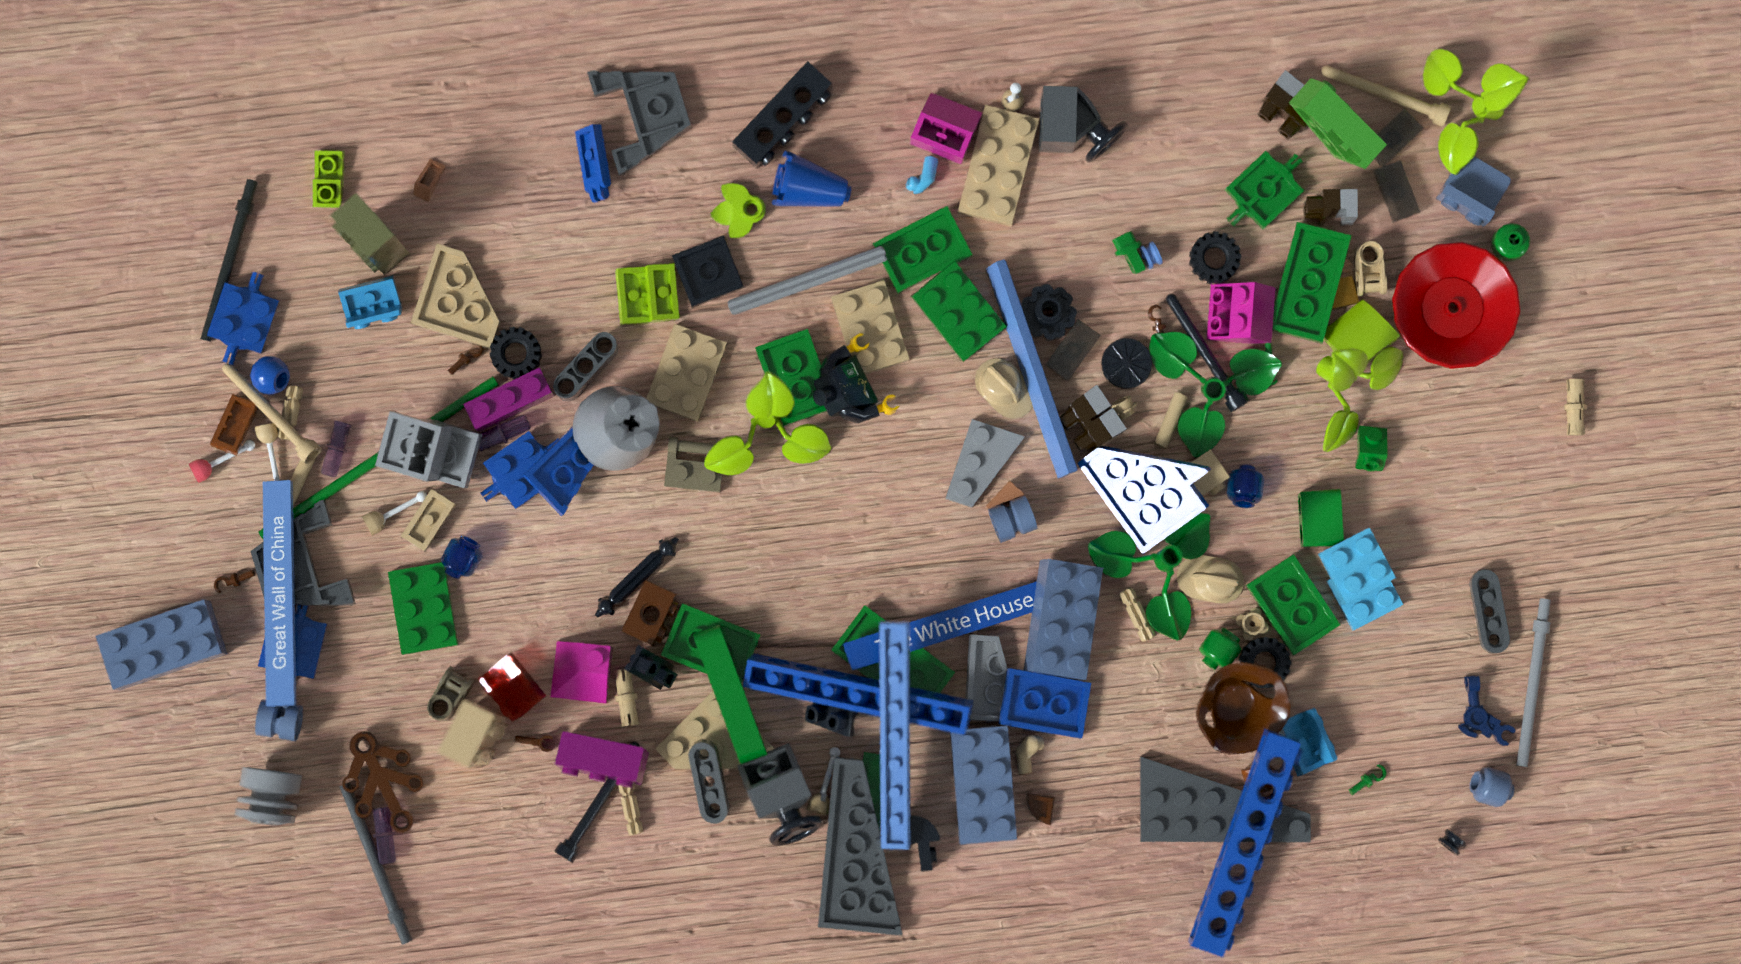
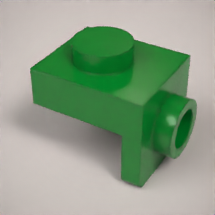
M1359 425L1357 431L1358 455L1355 462L1356 469L1383 471L1388 456L1387 428Z

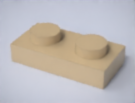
M431 489L401 537L426 552L456 504Z

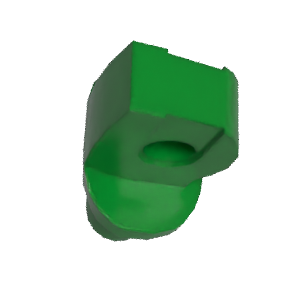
M1132 231L1112 240L1117 250L1114 253L1115 256L1124 255L1133 274L1146 270L1137 251L1142 242L1141 240H1136Z

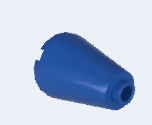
M785 151L782 157L787 159L785 164H779L772 191L773 195H777V199L772 200L773 205L841 207L843 202L847 203L849 201L851 186H848L847 179L793 152Z

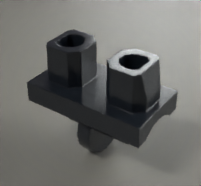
M637 645L635 654L630 656L631 662L626 664L624 670L660 690L663 685L670 688L677 678V673L672 671L675 665L640 645Z
M813 702L806 707L805 721L846 737H853L855 734L854 721L858 712Z

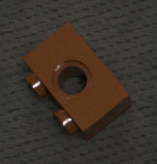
M645 580L621 631L652 646L655 645L656 641L661 643L667 631L664 623L668 616L673 618L680 602L676 601L678 595ZM649 607H657L659 609L660 616L655 622H647L644 617V613Z

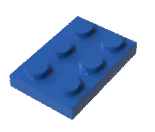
M1007 668L998 724L1082 739L1091 683Z

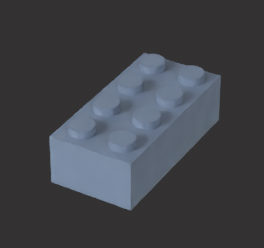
M1054 559L1040 560L1023 671L1075 680H1087L1103 568Z
M205 599L96 635L113 690H123L228 654L211 601Z
M1008 726L968 729L965 735L950 732L959 844L1017 840Z

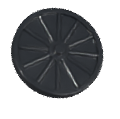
M1123 338L1114 341L1106 348L1102 356L1101 366L1104 376L1111 384L1119 388L1130 389L1141 385L1148 378L1152 368V359L1148 349L1141 342L1135 339Z

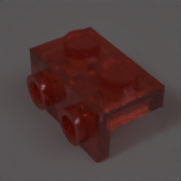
M512 652L478 678L485 693L494 699L501 713L509 718L511 722L525 716L547 696Z

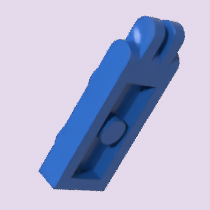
M592 124L575 131L584 188L589 193L591 201L597 203L609 197L608 187L611 185L601 124Z

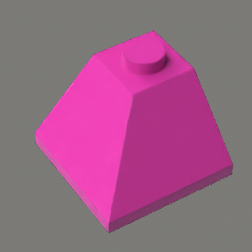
M557 641L550 697L607 704L613 647Z

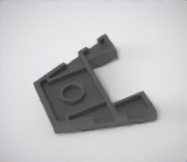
M587 72L595 98L619 90L624 91L639 139L637 143L611 150L619 176L630 171L691 127L675 72Z
M324 500L318 501L312 509L305 514L299 515L293 522L295 606H352L356 604L348 579L320 587L305 534L333 525L326 501ZM262 542L250 552L264 596V547Z

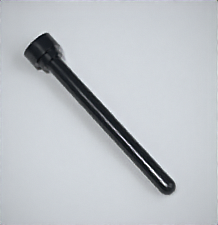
M1168 294L1166 296L1167 304L1187 335L1194 341L1196 349L1212 374L1221 381H1225L1228 376L1175 294ZM1232 382L1225 387V399L1227 401L1225 404L1231 413L1250 401L1244 391L1241 392L1239 388L1235 389Z
M632 741L629 744L640 747L639 743L636 741ZM607 778L569 839L565 838L563 843L559 842L554 852L574 863L579 855L577 852L580 848L578 844L616 787V780Z

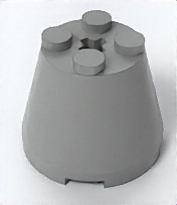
M609 386L590 394L577 408L573 420L574 440L588 459L587 461L596 467L610 471L628 469L642 462L651 452L659 430V417L656 407L636 391L622 386Z

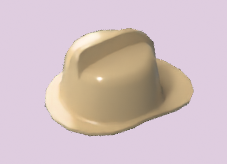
M990 359L981 364L975 376L976 388L981 396L1004 417L1015 419L1029 413L1033 405L1022 373L1013 364L1004 359Z
M1202 555L1197 559H1185L1180 564L1177 571V583L1181 591L1191 598L1214 603H1229L1241 594L1244 587V576L1241 569L1234 562Z

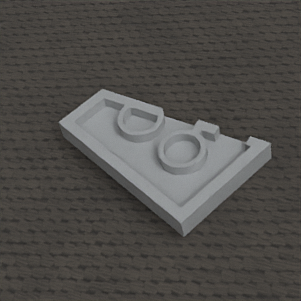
M972 419L945 499L972 508L1025 436Z
M969 635L965 699L974 700L970 720L999 722L1007 674V665L999 636Z

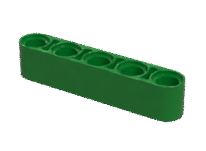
M718 624L694 633L693 637L740 764L768 755L720 625Z

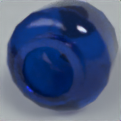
M1241 465L1239 469L1229 473L1227 497L1234 506L1252 508L1262 500L1265 480L1263 474L1256 471V467Z
M460 535L459 538H452L441 556V563L446 567L445 572L456 579H460L461 576H472L483 556L482 551L479 549L480 544L464 535Z

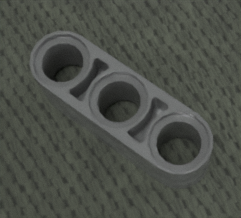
M607 332L595 335L556 377L553 388L560 399L563 401L575 400L614 359L619 349L614 336ZM602 340H610L613 344L612 349L607 353L598 351V344ZM584 360L593 362V369L587 374L579 372V365ZM564 381L574 382V390L570 394H562L560 392V385Z

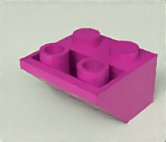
M931 92L913 130L910 144L962 165L982 112Z
M1257 282L1211 284L1207 340L1246 344L1271 343L1276 288Z

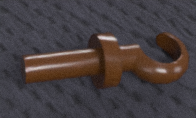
M1152 305L1148 310L1149 319L1155 322V326H1152V329L1157 331V333H1164L1163 329L1166 328V324H1162L1161 318H1154L1152 315L1154 308L1160 310L1162 308L1159 305Z
M478 345L480 347L478 353L467 351L465 354L460 353L458 355L460 359L447 371L453 375L464 364L468 366L471 363L469 360L471 357L477 358L482 355L483 346Z
M250 570L240 575L233 573L230 574V579L224 576L218 577L214 581V589L218 593L222 592L218 588V583L221 580H224L227 586L233 585L238 587L241 581L254 577L255 572Z

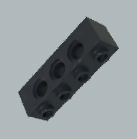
M807 61L732 141L733 148L756 169L761 165L767 166L776 156L774 151L781 144L786 146L795 135L793 131L799 124L804 126L813 117L814 114L811 111L818 104L823 106L831 98L832 83ZM801 91H806L811 95V99L806 103L798 102L795 97ZM782 111H787L792 115V119L787 123H781L777 120V115ZM768 131L772 133L773 139L769 143H762L758 140L759 134Z

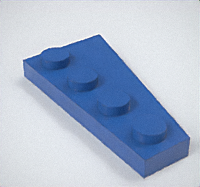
M572 426L522 476L560 516H563L572 498L577 494L583 480L594 465L587 461L588 459L581 452L577 442H575Z

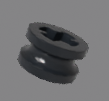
M1446 829L1444 831L1445 836L1443 838L1440 837L1438 841L1450 852L1458 856L1460 854L1459 849L1461 847L1465 848L1467 844L1453 832Z

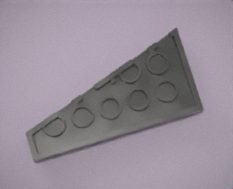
M835 757L818 927L903 936L884 849H881V836L863 759Z
M1140 757V842H1224L1242 791ZM1283 805L1279 817H1274L1270 827L1273 829L1270 842H1311L1310 814ZM1260 810L1252 812L1249 817L1250 822L1254 824L1259 823L1263 819V812ZM1246 837L1241 842H1254L1251 837Z

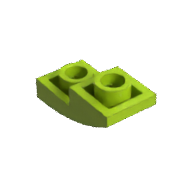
M315 150L313 207L339 208L342 205L344 151Z

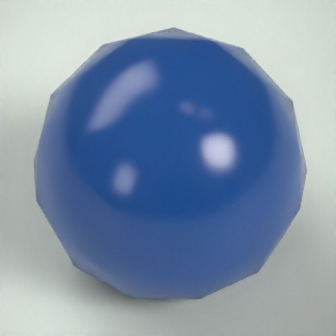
M265 356L258 359L252 365L250 377L252 385L259 392L271 395L280 393L286 388L290 379V372L288 366L280 358Z

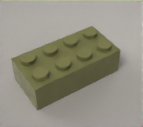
M357 193L330 215L335 220L332 227L374 273L380 270L386 275L410 254Z

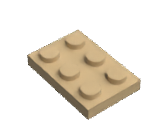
M884 280L831 297L846 346L849 345L852 337L863 333V335L857 338V345L863 347L870 343L865 350L851 353V356L856 355L865 374L909 361Z
M674 324L646 400L655 407L699 422L727 343Z

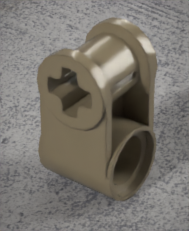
M450 666L428 701L427 711L429 715L438 721L451 719L461 702L470 692L475 680L472 678L466 679L455 672L454 667ZM451 681H455L456 683L460 684L461 687L456 686L455 684L451 683ZM444 700L448 704V711L446 714L438 716L434 712V706L438 701Z

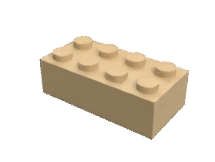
M463 700L437 753L467 768H482L485 764L489 765L496 751L492 749L496 739L501 740L508 728V724L505 723L507 717L478 702Z

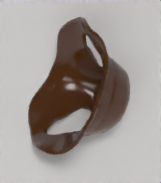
M1251 663L1229 664L1217 670L1208 680L1196 709L1197 723L1205 738L1216 751L1224 754L1253 752L1259 746L1264 729L1279 733L1287 723L1291 712L1290 696L1286 684L1275 671ZM1245 681L1258 685L1272 683L1275 687V697H1266ZM1210 711L1214 723L1213 727L1205 719L1206 714Z

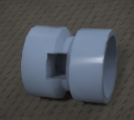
M1025 495L1011 500L1009 507H1005L1002 504L988 509L992 525L1000 543L1015 538L1018 531L1021 534H1026L1038 529L1034 514Z
M262 699L257 711L255 734L271 738L278 734L279 739L297 741L302 726L303 706L267 707L266 700Z

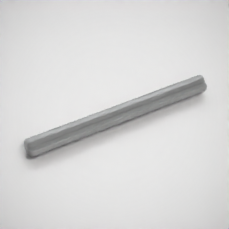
M880 246L731 299L728 301L729 310L733 315L742 313L885 262L887 254L885 249Z

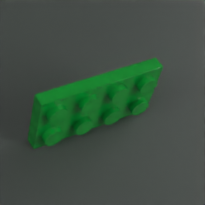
M1297 222L1274 306L1272 331L1323 344L1352 235Z
M864 605L831 651L849 664L843 644L880 632V622L886 620ZM923 648L910 652V687L940 693L955 672ZM880 662L857 669L867 678L880 680Z

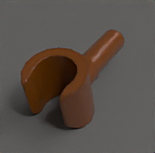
M516 735L515 742L538 746L540 750L550 752L553 749H544L542 741L545 738L553 740L554 738L549 735H544L540 738Z

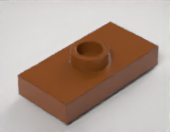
M232 394L212 437L210 446L237 456L258 407L252 401Z

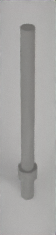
M1540 598L1537 620L1533 622L1532 631L1535 632L1516 766L1528 767L1546 634L1550 632L1551 622H1548L1550 599Z

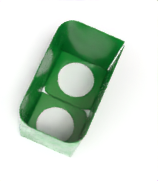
M1341 489L1299 493L1300 546L1332 547L1344 541Z

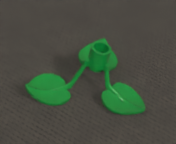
M1181 332L1154 333L1150 339L1149 350L1151 359L1160 374L1167 378L1177 379L1186 369L1202 383L1201 392L1207 398L1204 409L1202 410L1198 407L1189 408L1182 413L1178 421L1180 438L1195 458L1212 450L1223 436L1225 430L1224 417L1218 411H1209V407L1213 404V401H1218L1225 395V387L1236 379V386L1241 392L1244 391L1247 395L1261 394L1270 387L1282 366V362L1268 352L1258 349H1245L1236 353L1230 360V369L1234 373L1233 375L1229 376L1225 381H1221L1216 377L1205 379L1189 366L1196 358L1197 349L1194 341L1188 335Z
M1199 513L1167 536L1164 540L1169 545L1165 546L1157 554L1152 553L1147 556L1133 557L1136 552L1135 543L1129 535L1121 531L1107 532L1089 542L1088 551L1096 567L1103 568L1102 573L1109 577H1126L1131 573L1132 562L1139 563L1154 560L1156 567L1166 572L1167 575L1162 588V596L1152 598L1147 605L1146 616L1149 624L1157 632L1173 640L1179 641L1185 636L1191 621L1190 603L1182 592L1175 591L1168 595L1167 590L1171 577L1174 575L1173 569L1182 562L1183 558L1197 559L1206 552L1210 541L1209 514Z

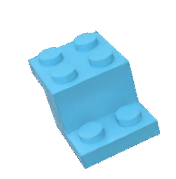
M1370 527L1318 554L1331 578L1326 582L1352 631L1403 605L1391 582L1396 577Z

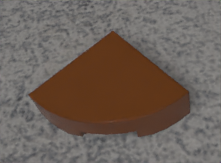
M1026 793L1027 806L1031 814L1040 822L1051 825L1055 797Z

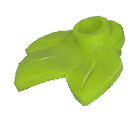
M724 184L721 186V190L726 201L716 206L710 215L719 224L729 225L730 238L744 237L750 232L753 223L763 219L766 213L765 203L760 197L750 195L748 190L740 184ZM750 205L757 207L755 214L747 212V208Z

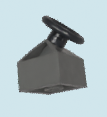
M1043 86L1040 97L1039 152L1073 153L1088 138L1094 146L1086 155L1085 160L1091 163L1105 153L1127 130L1128 123L1126 121L1120 122L1109 130L1108 126L1101 121V117L1093 103L1078 87Z
M789 743L767 752L768 755L737 765L758 818H778L781 826L773 831L769 837L770 843L774 846L788 845L802 840L813 834L822 825V818L818 815L803 817L799 809L811 797V793Z

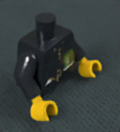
M863 333L852 337L848 346L842 345L828 354L820 367V377L814 380L816 388L813 393L814 402L819 406L824 405L831 417L841 416L843 419L853 423H861L879 417V413L882 412L886 415H892L899 408V406L891 408L887 405V402L893 401L896 398L893 394L886 396L883 402L876 406L879 401L856 355L851 356L852 352H861L869 346L870 343L863 347L857 345L856 340Z

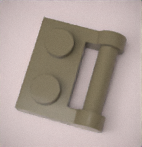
M670 436L664 487L720 493L722 474L708 470L704 467V462L676 459L677 451L708 454L715 444L678 440V437Z

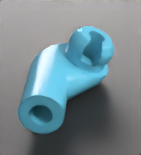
M933 156L925 157L922 174L918 178L915 176L908 178L906 188L909 191H913L914 194H920L935 181L938 159Z

